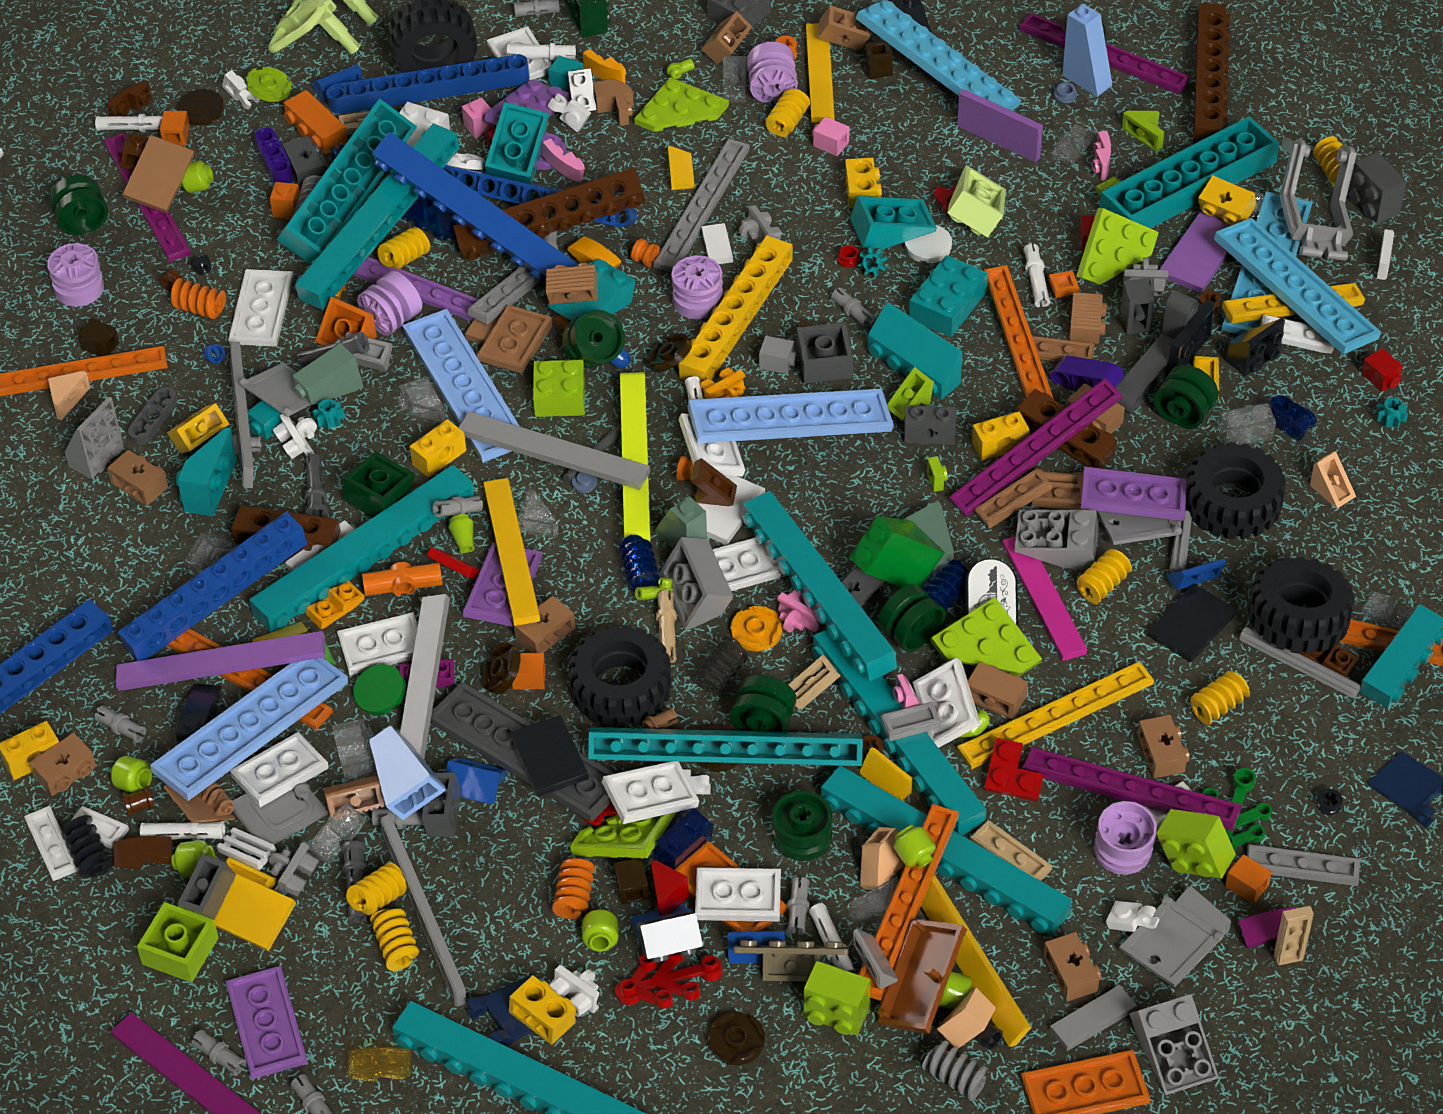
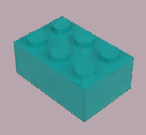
M946 255L910 299L909 316L924 326L952 337L987 293L988 273Z

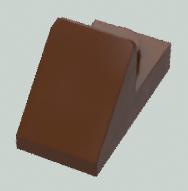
M702 458L695 461L690 480L697 486L695 502L729 507L734 505L737 485Z

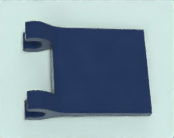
M1402 751L1368 782V785L1391 802L1409 812L1416 821L1428 828L1434 822L1431 816L1435 813V810L1428 806V804L1440 792L1443 793V777Z
M534 974L487 996L474 997L467 1001L469 1009L466 1012L472 1020L488 1012L500 1029L490 1035L492 1040L508 1047L514 1041L534 1032L509 1013L510 996L532 975L535 976Z

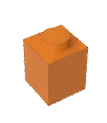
M164 111L160 127L161 138L179 146H186L190 128L187 111Z
M275 182L270 196L273 217L291 219L294 216V210L300 194L298 184Z
M520 653L521 662L517 676L512 683L513 689H545L544 653Z
M1243 854L1237 862L1232 861L1225 873L1227 876L1225 887L1254 904L1269 886L1272 871Z

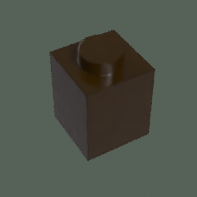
M886 41L865 44V64L870 79L893 76L892 52L889 43Z
M93 318L78 333L81 349L99 357L110 355L119 344L116 328Z
M625 859L614 863L615 879L621 904L648 900V883L642 859Z

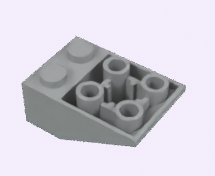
M108 397L76 429L65 450L68 466L91 479L97 473L103 472L107 463L114 456H118L124 447L111 397Z
M1019 510L1015 552L1063 568L1087 570L1096 562L1099 532L1097 511Z
M1192 994L1129 1013L1137 1039L1165 1095L1219 1079Z

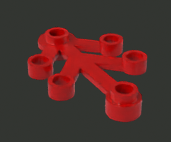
M677 952L678 954L675 955L668 954L669 959L664 961L653 978L644 980L649 971L656 969L657 962H652V958L646 959L642 954L639 957V968L630 979H625L616 985L615 995L624 1005H633L643 1000L656 1004L662 1009L672 1006V993L683 996L686 1000H696L700 997V987L697 982L689 981L684 985L677 982L696 976H701L706 981L718 980L723 974L722 963L716 956L707 955L702 958L698 965L672 972L677 963L682 962L684 956H680L679 952ZM655 988L660 989V990L657 991L656 993H655V992H652V991H649V990H652V989H655Z

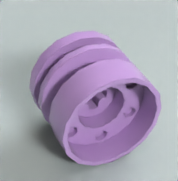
M765 42L751 49L747 56V70L750 91L753 97L761 102H776V100L778 102L784 91L787 89H797L798 80L796 77L794 54L787 45L780 42Z
M73 243L61 246L51 253L48 259V271L52 280L54 294L58 301L73 307L85 306L101 296L104 290V280L100 271L98 255L93 248L85 244Z
M695 255L686 257L678 261L672 270V299L674 308L680 315L689 319L709 318L713 308L721 303L723 297V273L721 267L715 260L706 256Z
M390 271L377 280L376 285L373 284L357 298L358 307L374 315L375 329L386 336L394 333L404 322L409 321L420 313L423 307L416 288L404 275L397 271Z
M1129 801L1113 803L1104 809L1099 818L1094 841V853L1097 861L1106 870L1115 874L1128 875L1139 872L1146 867L1152 855L1157 831V824L1153 814L1146 807Z

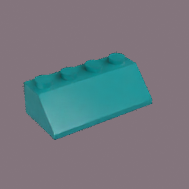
M891 303L885 304L868 334V351L873 357H879L885 361L892 370H898L904 374L906 378L912 369L916 367L934 381L932 396L935 395L942 400L961 384L963 352Z

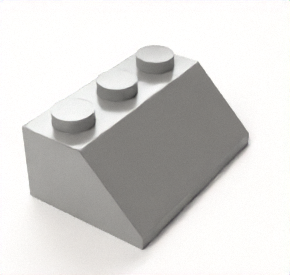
M681 537L661 569L660 575L661 577H669L673 580L674 607L684 630H688L722 615L734 596L708 539Z

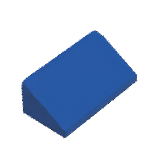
M1215 560L1168 574L1167 578L1175 590L1192 586L1194 583L1199 584L1218 578L1225 566L1226 560Z
M785 931L729 932V964L763 963V954L734 953V946L740 945V940H757V945H769V941L772 940L785 941Z

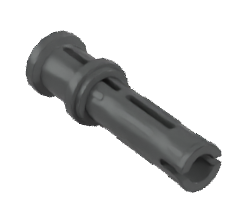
M358 332L355 336L349 338L340 337L335 343L298 352L297 356L303 357L297 360L301 367H306L339 343L351 354H366L369 351L368 338L363 332Z
M310 454L305 459L308 486L304 495L305 502L307 503L305 514L327 517L328 508L325 506L327 493L323 489L322 459L318 454Z
M348 841L341 846V853L344 855L342 873L347 877V890L350 886L363 880V876L367 872V865L364 863L363 856L366 846L360 841ZM348 903V920L351 923L364 922L367 919L366 914L354 910Z

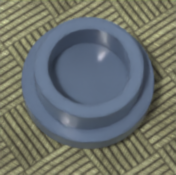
M1061 83L1054 91V98L1060 103H1071L1076 100L1077 91L1073 84Z
M578 472L572 478V486L580 493H589L597 486V477Z

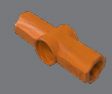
M398 562L393 564L389 570L362 573L365 596L393 592L396 596H401L402 593H408L409 595L418 588L443 585L440 563L411 566L407 562Z

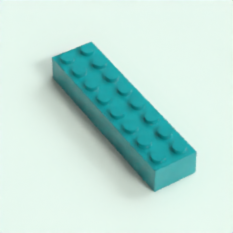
M379 98L276 240L311 265L313 260L318 258L325 250L326 245L332 242L338 235L340 229L350 221L355 211L360 208L385 173L374 165L375 161L372 156L380 142L390 131L406 143L417 126Z
M1248 116L1102 191L1100 208H1104L1151 229L1199 204V196L1212 175L1235 185L1276 164L1279 142Z

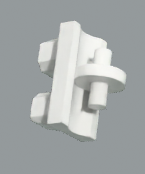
M591 69L569 71L568 78L571 98L575 99L589 111L597 110Z
M283 414L279 415L283 422L272 429L282 443L293 437V439L283 445L286 453L292 459L302 452L306 456L314 454L305 437L309 439L314 437V432L317 429L315 421L312 418L304 419V417H300L296 424L290 417H286Z
M562 965L555 969V977L550 986L562 998L566 995L572 998L570 1001L576 1007L575 1016L580 1017L588 1010L594 1013L599 1008L596 1004L599 997V992L597 991L599 986L593 982L595 979L593 971L588 969L581 974L576 970L571 973Z

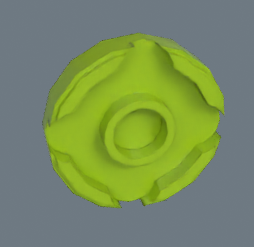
M262 67V70L252 69L248 73L246 80L247 90L253 96L268 102L285 100L290 95L292 83L291 80L290 82L287 80L288 76L285 73L271 67Z

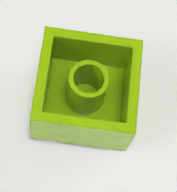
M583 360L534 361L533 400L535 417L585 415Z
M1170 809L1156 833L1172 869L1178 873L1222 879L1236 855L1219 816Z
M164 902L137 945L142 965L192 983L219 937L213 919Z
M816 961L804 987V1018H807L814 1025L821 1026L825 1024L833 1027L843 1035L853 1034L858 1036L870 1009L871 979Z

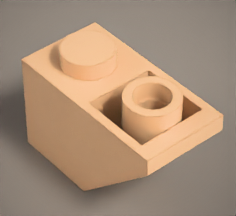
M878 827L863 844L860 886L863 889L879 891L888 886L894 874L905 866L894 849L895 836L899 833L897 828Z

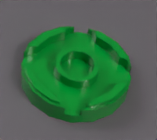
M385 664L375 665L365 670L357 678L353 688L354 699L357 705L367 714L374 716L385 715L393 711L392 708L396 705L399 706L406 694V682L401 673L393 666Z

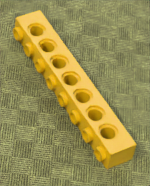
M766 236L762 243L757 244L751 259L746 260L743 271L740 275L737 274L735 276L732 287L729 291L726 290L724 292L721 303L713 308L708 322L702 324L697 338L691 340L692 348L689 354L677 364L680 379L686 380L689 377L696 376L702 382L714 377L793 260V244L770 236Z

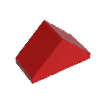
M657 860L651 861L652 879L659 917L672 914L689 896L688 877Z

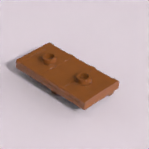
M919 919L911 921L893 969L898 977V981L886 987L877 1011L879 1016L878 1023L880 1025L905 1031L930 1033L931 1025L939 1003L942 1000L951 970L954 967L962 940L967 932L963 925Z

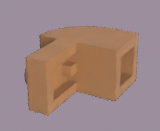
M618 80L593 82L597 112L603 113L616 110L620 126L629 125V116H632V108H634L633 91L630 86Z

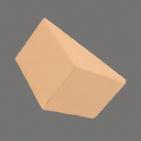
M79 371L48 378L57 419L62 420L91 388L87 372Z
M1336 451L1331 452L1314 463L1310 486L1336 509L1356 497Z
M974 987L940 1023L936 1030L953 1047L960 1048L985 1030L996 1007Z

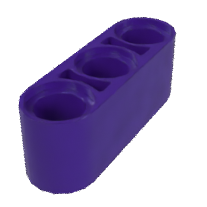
M268 127L258 129L255 133L257 151L274 185L275 182L292 183L293 176L290 160L276 132Z
M1064 356L1050 374L1054 384L1057 385L1059 383L1065 389L1076 391L1085 383L1093 388L1105 378L1116 388L1124 377L1123 370L1114 363L1075 356Z

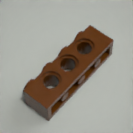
M1035 388L1020 404L1017 412L1021 413L1029 430L1034 433L1068 406L1061 405L1053 400L1049 394L1042 393ZM1091 422L1058 447V449L1087 467L1102 469L1115 455L1117 440L1112 434L1102 431Z
M241 505L231 528L235 544H242L285 512L282 510ZM288 512L302 526L307 545L298 550L296 554L303 549L311 551L314 545H324L328 548L338 541L341 533L339 520L330 517H317Z

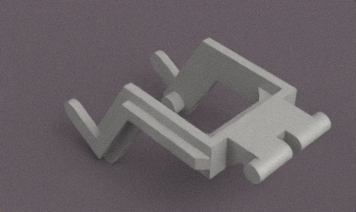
M1284 137L1281 147L1290 155L1280 200L1291 239L1302 242L1299 251L1300 255L1321 258L1324 254L1327 259L1346 261L1348 252L1342 251L1341 246L1345 247L1347 242L1351 240L1353 231L1345 201L1357 153L1352 146H1340L1336 155V160L1340 162L1330 203L1335 227L1305 224L1301 220L1295 191L1303 157L1309 156L1310 146L1306 145L1303 139L1293 141L1290 138Z

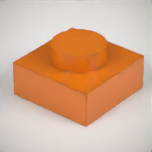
M1073 270L1049 274V283L1055 298L1071 296L1073 292L1079 293V285Z

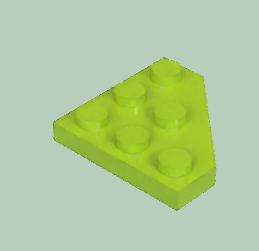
M670 77L634 118V122L638 126L656 132L666 127H682L707 119L708 121L717 120L728 108L729 100Z
M1098 208L1076 277L1096 285L1105 283L1122 273L1124 269H1128L1133 264L1142 261L1143 257L1151 256L1159 232L1104 208Z
M996 597L939 632L930 640L945 662L958 658L963 664L972 665L974 668L977 667L979 662H982L1016 676L1023 675L1042 661V658Z
M677 812L626 824L622 823L619 815L606 819V825L595 830L591 826L580 830L570 845L572 855L610 858L629 857L635 859L648 858Z

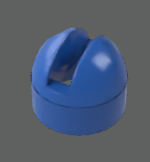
M212 343L204 348L203 356L208 362L218 364L224 359L225 350L221 345ZM210 351L216 355L215 358L212 357Z
M622 349V352L609 363L621 369L628 366L631 358L629 353Z

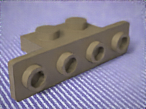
M740 940V945L734 946V953L763 954V981L807 982L816 961L820 962L821 955H848L849 947H843V942L837 941L826 942V946H814V941H797V946H786V941L780 940L769 941V945H757V940Z

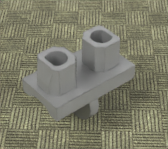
M756 205L749 206V215L741 221L742 225L739 228V233L743 238H752L758 244L762 243L766 236L780 240L782 235L779 227H770L772 220L768 212H760Z
M1143 257L1142 264H1133V270L1124 269L1123 282L1148 278L1153 296H1163L1164 288L1168 281V270H1158V265H1149V259Z
M302 842L291 861L288 859L291 853L286 849L281 854L273 853L270 856L269 863L273 866L271 874L278 876L280 871L284 872L274 891L280 894L286 891L299 896L307 881L294 873L299 869L311 876L319 862L317 858L307 852L309 845Z

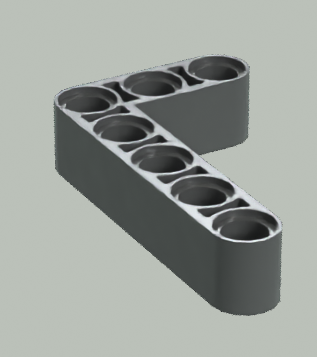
M1174 290L1169 296L1165 306L1162 334L1116 387L1122 394V399L1117 403L1125 407V412L1133 415L1134 409H1138L1147 399L1145 396L1148 393H1152L1158 386L1160 378H1164L1167 375L1170 344L1197 313L1198 301L1177 290Z

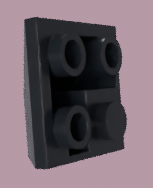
M1280 318L1242 333L1226 344L1224 360L1243 376H1247L1252 371L1254 373L1259 371L1264 363L1269 360L1273 361L1280 355L1285 320Z

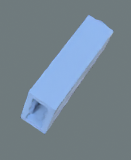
M1082 3L1067 15L1063 76L1098 97L1112 86L1107 49L1100 13Z
M391 725L369 740L385 805L400 819L404 820L446 791L443 783L410 742Z

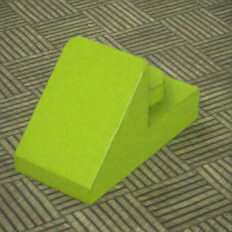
M1159 111L1124 112L1123 130L1156 152L1163 147L1164 131L1158 127Z
M914 367L888 402L889 411L905 422L906 405L919 406L921 403L926 406L930 405L934 381Z

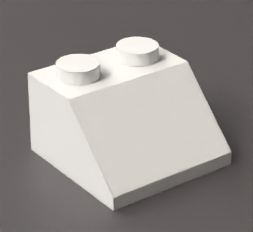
M407 102L399 112L417 126L406 142L411 147L416 144L421 138L422 133L428 130L433 123L450 130L449 115L410 102Z

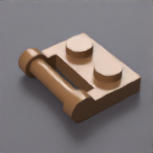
M1037 468L1051 482L1052 489L1033 500L1032 506L1083 510L1081 509L1084 472H1079L1078 474L1043 471L1042 468Z

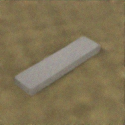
M525 266L519 267L468 308V315L488 325L504 311L507 305L514 304L540 281L529 274L530 270Z
M1248 844L1247 857L1272 871L1271 875L1358 886L1360 859Z

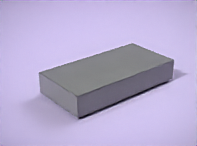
M933 702L881 715V722L889 741L941 728V721Z

